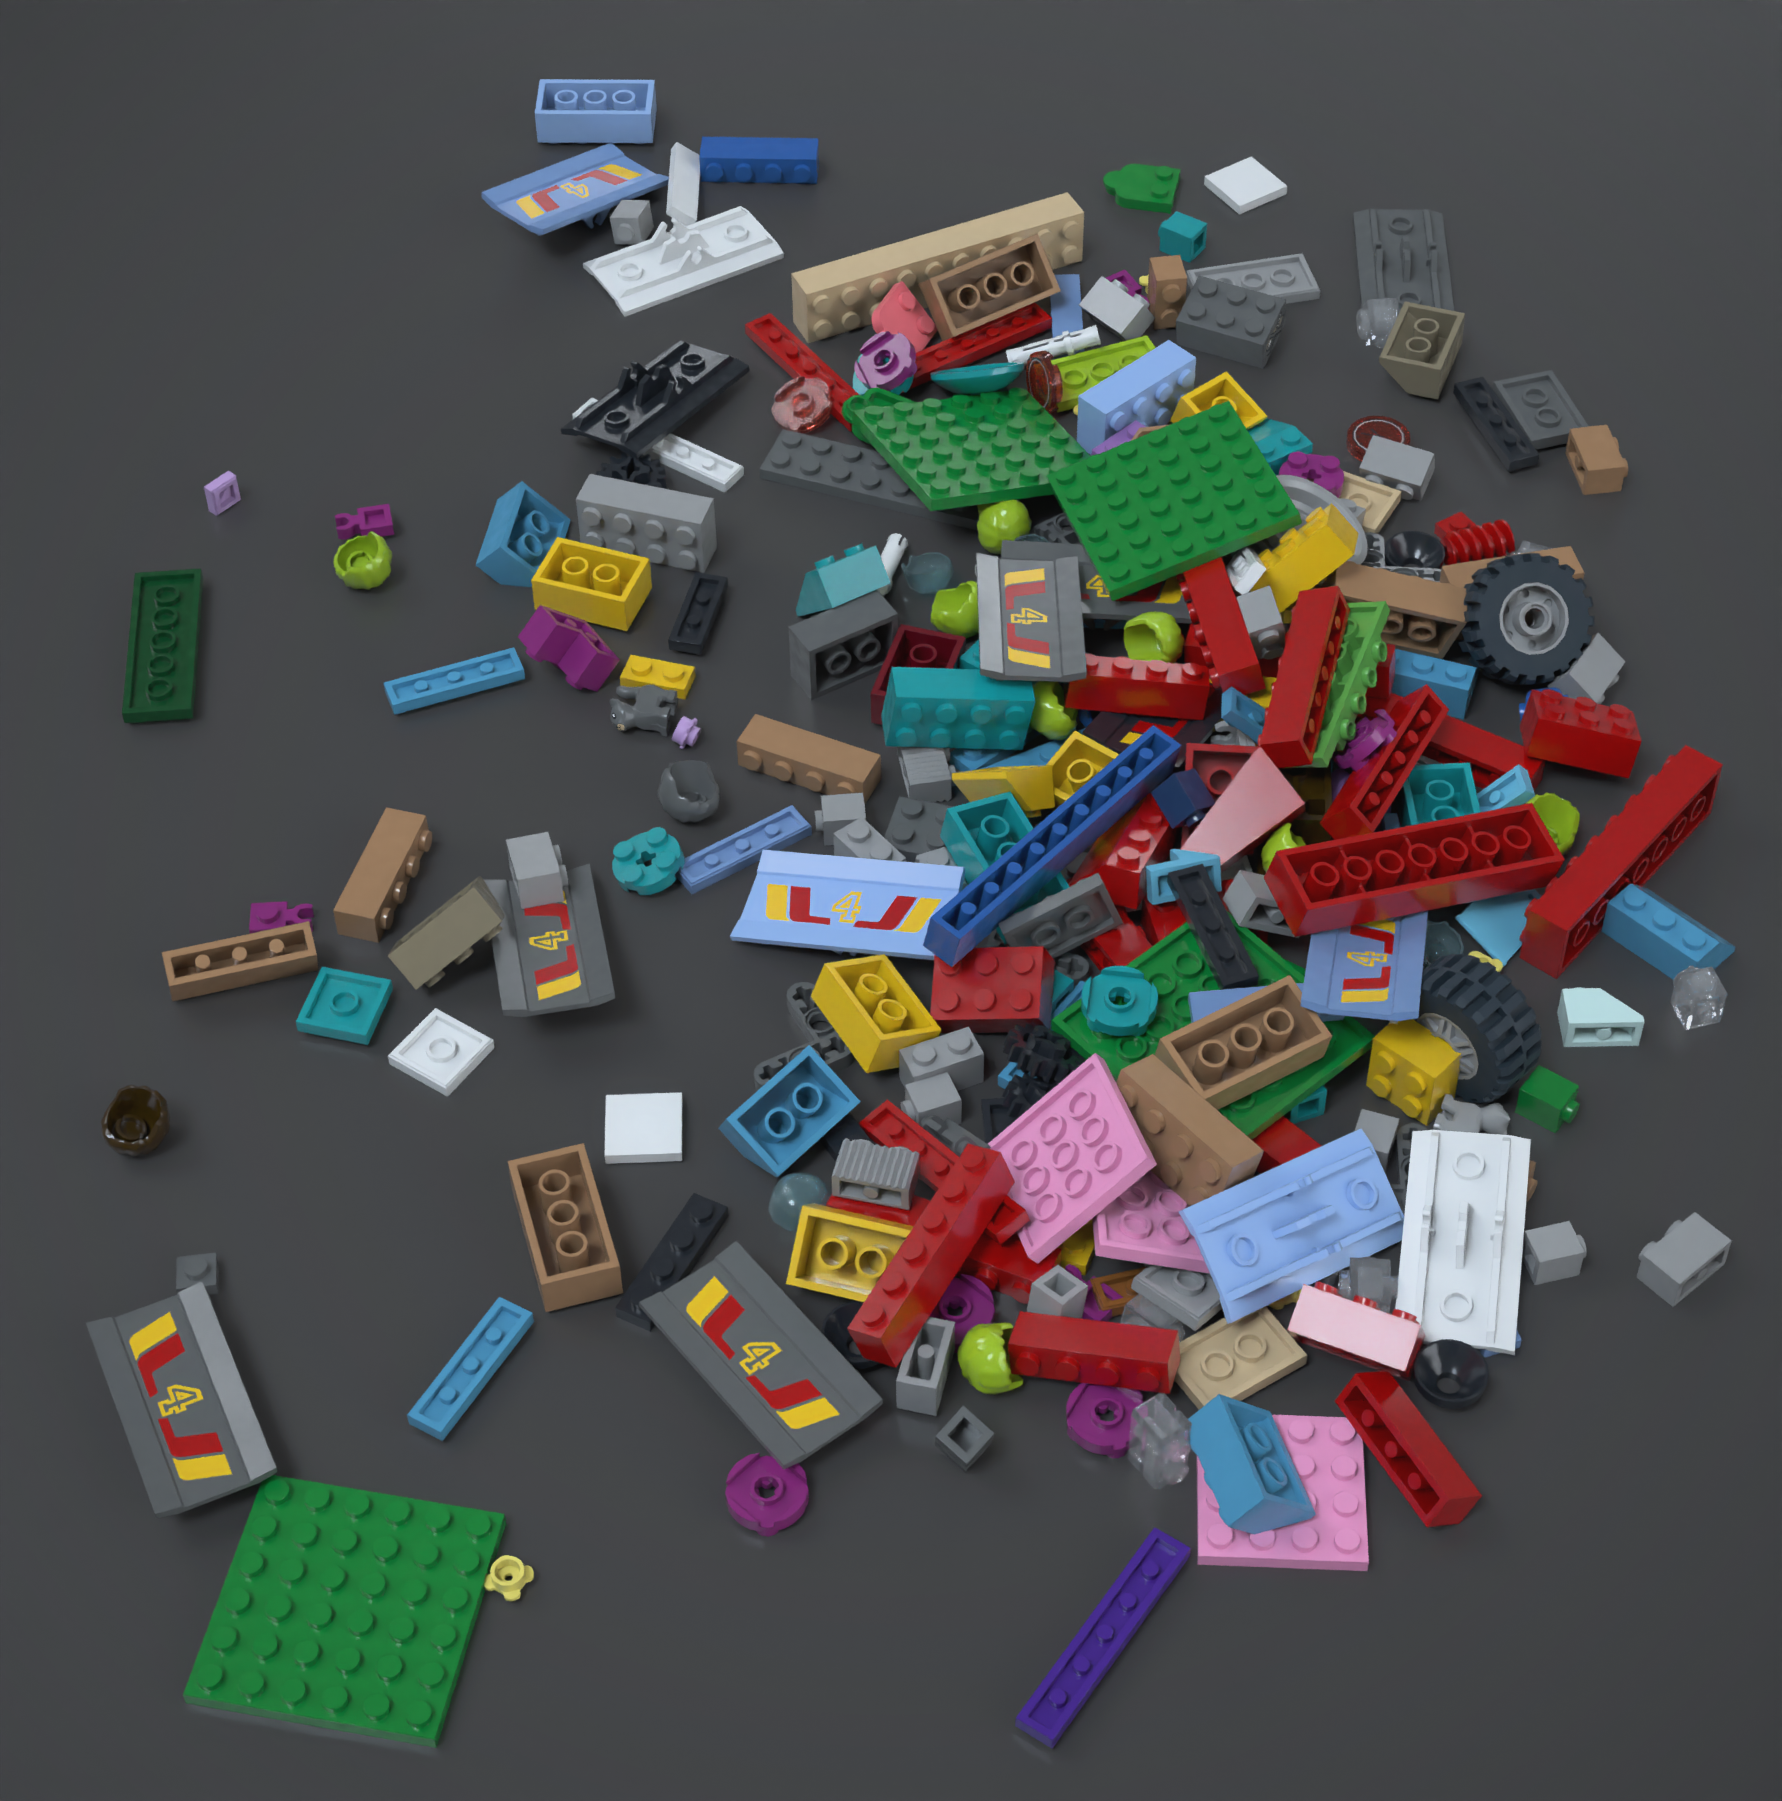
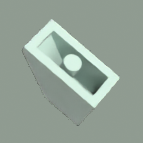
M1577 987L1562 989L1557 1014L1564 1047L1639 1046L1644 1026V1018L1641 1014L1601 988Z

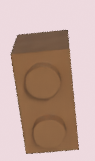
M1180 255L1149 259L1147 298L1150 304L1149 311L1155 317L1152 322L1154 330L1176 328V319L1186 302L1187 275Z
M1608 425L1570 429L1566 456L1583 495L1621 491L1623 479L1628 475V463L1625 458L1621 457L1618 440L1616 437H1612Z

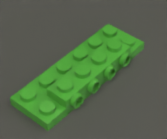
M1386 601L1347 603L1350 613L1312 764L1285 768L1328 767L1334 750H1343L1347 740L1355 738V719L1357 714H1363L1366 710L1365 694L1368 688H1373L1376 685L1377 673L1375 669L1378 662H1384L1387 657L1386 643L1380 637L1390 613Z

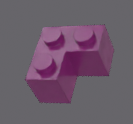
M543 605L537 608L518 636L527 647L525 652L532 659L538 662H543V660L551 662L554 666L563 670L567 675L565 677L566 681L579 690H582L584 687L598 692L620 661L587 621Z

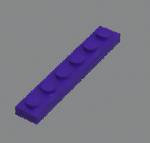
M1153 1528L1019 1712L1015 1720L1017 1728L1050 1748L1055 1746L1190 1557V1547L1159 1529Z

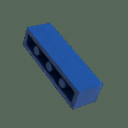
M702 137L699 156L701 182L817 184L819 170L818 138Z

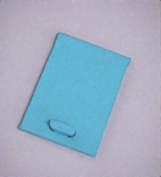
M1533 889L1473 901L1455 919L1493 959H1499L1504 967L1507 961L1522 946L1519 938L1526 926L1527 918L1524 917V913L1528 904L1534 898L1539 899L1541 895Z

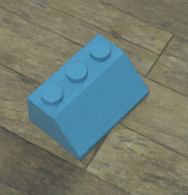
M521 481L497 499L476 566L501 585L532 587L531 579L556 538L565 539L571 519Z
M1395 649V679L1391 692L1405 697L1427 684L1449 709L1446 715L1464 720L1480 669Z
M1630 883L1607 904L1602 932L1689 991L1735 951L1734 945L1648 888Z
M808 1045L726 1118L718 1129L745 1158L777 1178L861 1101L812 1047Z
M1218 1394L1184 1422L1190 1436V1447L1201 1462L1205 1472L1204 1480L1209 1488L1213 1490L1220 1507L1219 1515L1228 1527L1251 1534H1258L1305 1521L1316 1515L1270 1411Z

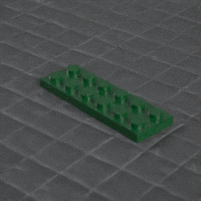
M201 568L135 573L122 706L124 723L193 718L203 590Z

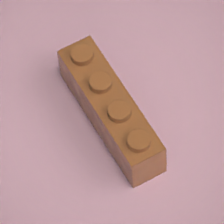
M758 714L753 716L737 740L739 766L808 788L815 792L826 795L863 793L864 804H866L881 780L880 754Z
M386 807L333 910L339 935L379 943L385 929H390L394 919V911L398 903H403L407 893V885L411 877H416L420 866V859L424 852L429 851L432 844V832L428 829L426 815Z
M309 921L162 952L172 1002L318 970L317 953Z

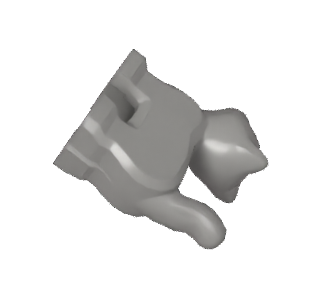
M1446 1094L1441 1106L1443 1112L1442 1114L1438 1113L1433 1126V1130L1480 1133L1481 1130H1484L1489 1134L1507 1135L1510 1117L1499 1103L1479 1107L1472 1103L1454 1100L1452 1095Z

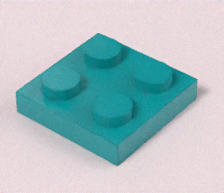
M321 967L296 1020L297 1030L299 1032L368 1045L393 991L392 980Z

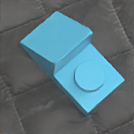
M1519 764L1477 793L1481 812L1523 805L1535 796L1528 770Z
M1171 849L1170 861L1145 866L1148 901L1152 905L1175 901L1176 899L1167 883L1168 873L1199 864L1204 865L1216 891H1222L1220 857L1216 854Z

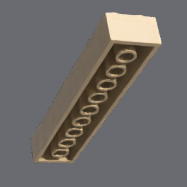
M1066 192L791 273L793 322L807 343L871 325V318L875 309L893 285L901 281L905 283L921 306L928 308L919 283L1037 233L1052 270L1080 262L1083 255L1084 211L1071 195Z

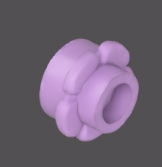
M683 716L673 733L672 741L679 744L680 749H684L686 744L693 747L701 732V728L696 726L697 718L691 720Z

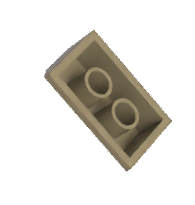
M1404 302L1381 352L1379 363L1407 393L1424 398L1438 399L1462 344L1465 313Z
M478 876L398 940L388 954V957L416 990L424 983L429 988L445 975L442 969L449 963L454 961L458 965L474 952L471 946L482 938L487 942L503 929L500 923L503 921L505 914L481 876Z

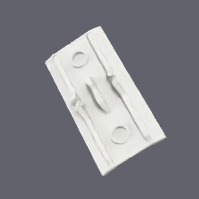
M739 206L688 226L676 218H672L671 221L674 225L670 232H666L667 224L663 221L651 239L583 263V268L598 280L615 300L624 317L780 260L784 258V253L775 239L747 209Z
M1413 1131L1395 1309L1408 1312L1417 1317L1416 1321L1419 1322L1425 1333L1423 1344H1429L1442 1339H1453L1467 1343L1477 1349L1515 1355L1531 1139L1512 1135L1457 1131Z

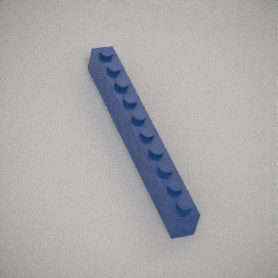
M1154 725L930 917L923 946L953 967L999 926L998 923L1011 916L1171 775L1182 745Z

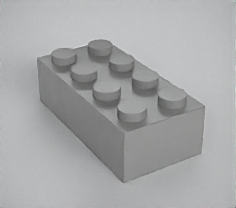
M589 474L576 498L581 543L650 558L652 563L705 573L717 549L714 498Z

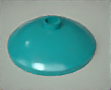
M1024 362L994 363L941 370L930 374L931 380L936 385L952 393L979 395L982 392L998 391L1007 387L1022 374L1025 366Z

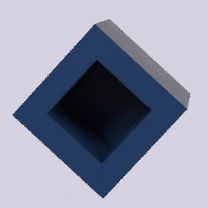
M1196 769L1172 774L1151 792L1172 829L1188 826L1189 829L1197 827L1206 816V813L1215 804L1214 799Z

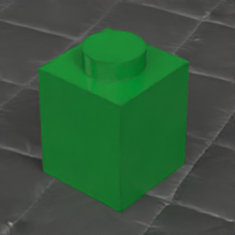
M1538 1065L1519 1090L1515 1113L1556 1133L1564 1121L1570 1123L1577 1114L1580 1103L1576 1102L1579 1085Z

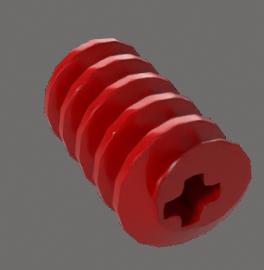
M1503 519L1496 520L1494 523H1483L1482 526H1471L1470 529H1459L1457 532L1450 531L1445 536H1442L1440 540L1445 549V565L1494 558V556L1495 558L1506 556V551L1510 555L1515 551L1512 530L1507 521Z

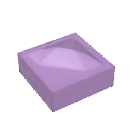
M230 471L204 486L208 509L216 516L241 500L236 475Z

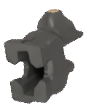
M621 685L617 687L616 693L619 697L636 699L634 706L618 699H610V721L617 730L625 731L637 726L644 730L658 731L664 737L668 736L671 722H668L669 717H675L678 710L676 690H664L655 685H644L642 687H626Z

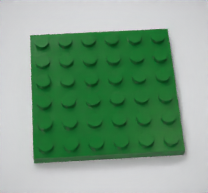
M1018 387L1003 392L990 391L971 396L954 395L948 399L928 398L923 402L916 403L897 402L892 406H867L865 409L853 410L852 423L930 511L1051 495L1053 492L1046 475L1090 457L1085 449L1026 389Z
M1229 401L1215 405L1193 416L1185 417L1171 425L1153 430L1149 434L1129 442H1124L1110 450L1092 455L1088 459L1046 475L1053 494L1112 601L1302 524L1300 513Z
M1227 911L1259 975L1258 985L1252 987L1268 986L1289 975L1295 983H1304V976L1247 927L1239 926L1234 917ZM1187 922L1126 965L1142 972L1144 979L1151 986L1153 983L1158 992L1157 1012L1144 1034L1140 1036H1114L1092 1031L1087 1026V1019L1082 1013L1081 999L1051 1020V1029L1071 1041L1070 1046L1085 1060L1094 1053L1102 1057L1115 1082H1117L1121 1069L1152 1054L1155 1055L1160 1038L1191 1024L1188 1003L1189 992L1220 990ZM1116 996V1000L1111 1001L1115 1005L1127 1004L1122 996ZM1345 1016L1343 1020L1324 1021L1323 1023L1331 1033L1332 1038L1323 1058L1218 1111L1252 1140L1370 1050L1375 1036L1352 1016Z
M276 1475L268 1477L260 1484L183 1693L185 1703L436 1748L486 1590L484 1587L485 1579L490 1574L491 1566L495 1561L506 1526L505 1514Z

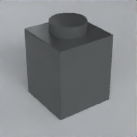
M963 1405L936 1435L935 1446L966 1473L992 1444L995 1433Z

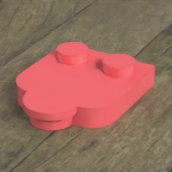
M903 281L893 285L875 309L871 318L873 329L877 334L889 331L891 334L902 333L913 344L916 353L922 351L937 332L935 323Z

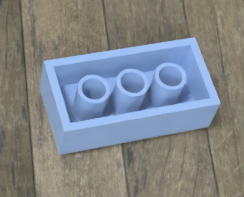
M540 79L535 108L538 143H653L657 112L655 80Z
M1168 340L1079 395L1077 442L1091 455L1092 449L1135 420L1146 427L1166 425L1171 421L1170 419L1180 398L1194 390L1196 357Z

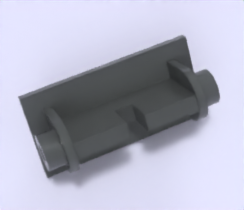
M930 1115L925 1116L921 1121V1127L959 1157L967 1144L987 1149L991 1148L990 1145L949 1118L943 1122L940 1117Z

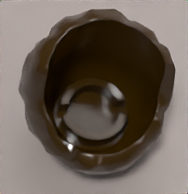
M128 1085L119 1089L101 1119V1133L105 1143L118 1154H127L132 1157L140 1154L147 1155L155 1150L170 1130V1114L166 1099L157 1090H152L146 1085Z

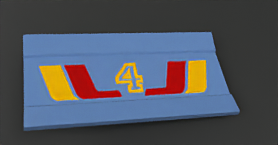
M608 143L483 191L481 197L491 208L537 236H541L579 220H582L587 227L592 229L594 227L593 218L596 214L595 223L601 225L610 209L618 205L621 200H631L668 185L669 177L653 173L626 157L614 144Z
M1428 911L1311 934L1301 1006L1318 1012L1320 1016L1328 1017V1014L1390 1020V1023L1398 1024V1021L1418 1018Z

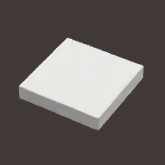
M1252 156L1206 175L1204 178V185L1239 215L1287 194V185Z
M435 1008L388 1055L389 1064L448 1097L495 1048L494 1040Z
M682 1092L606 1095L605 1164L682 1161Z

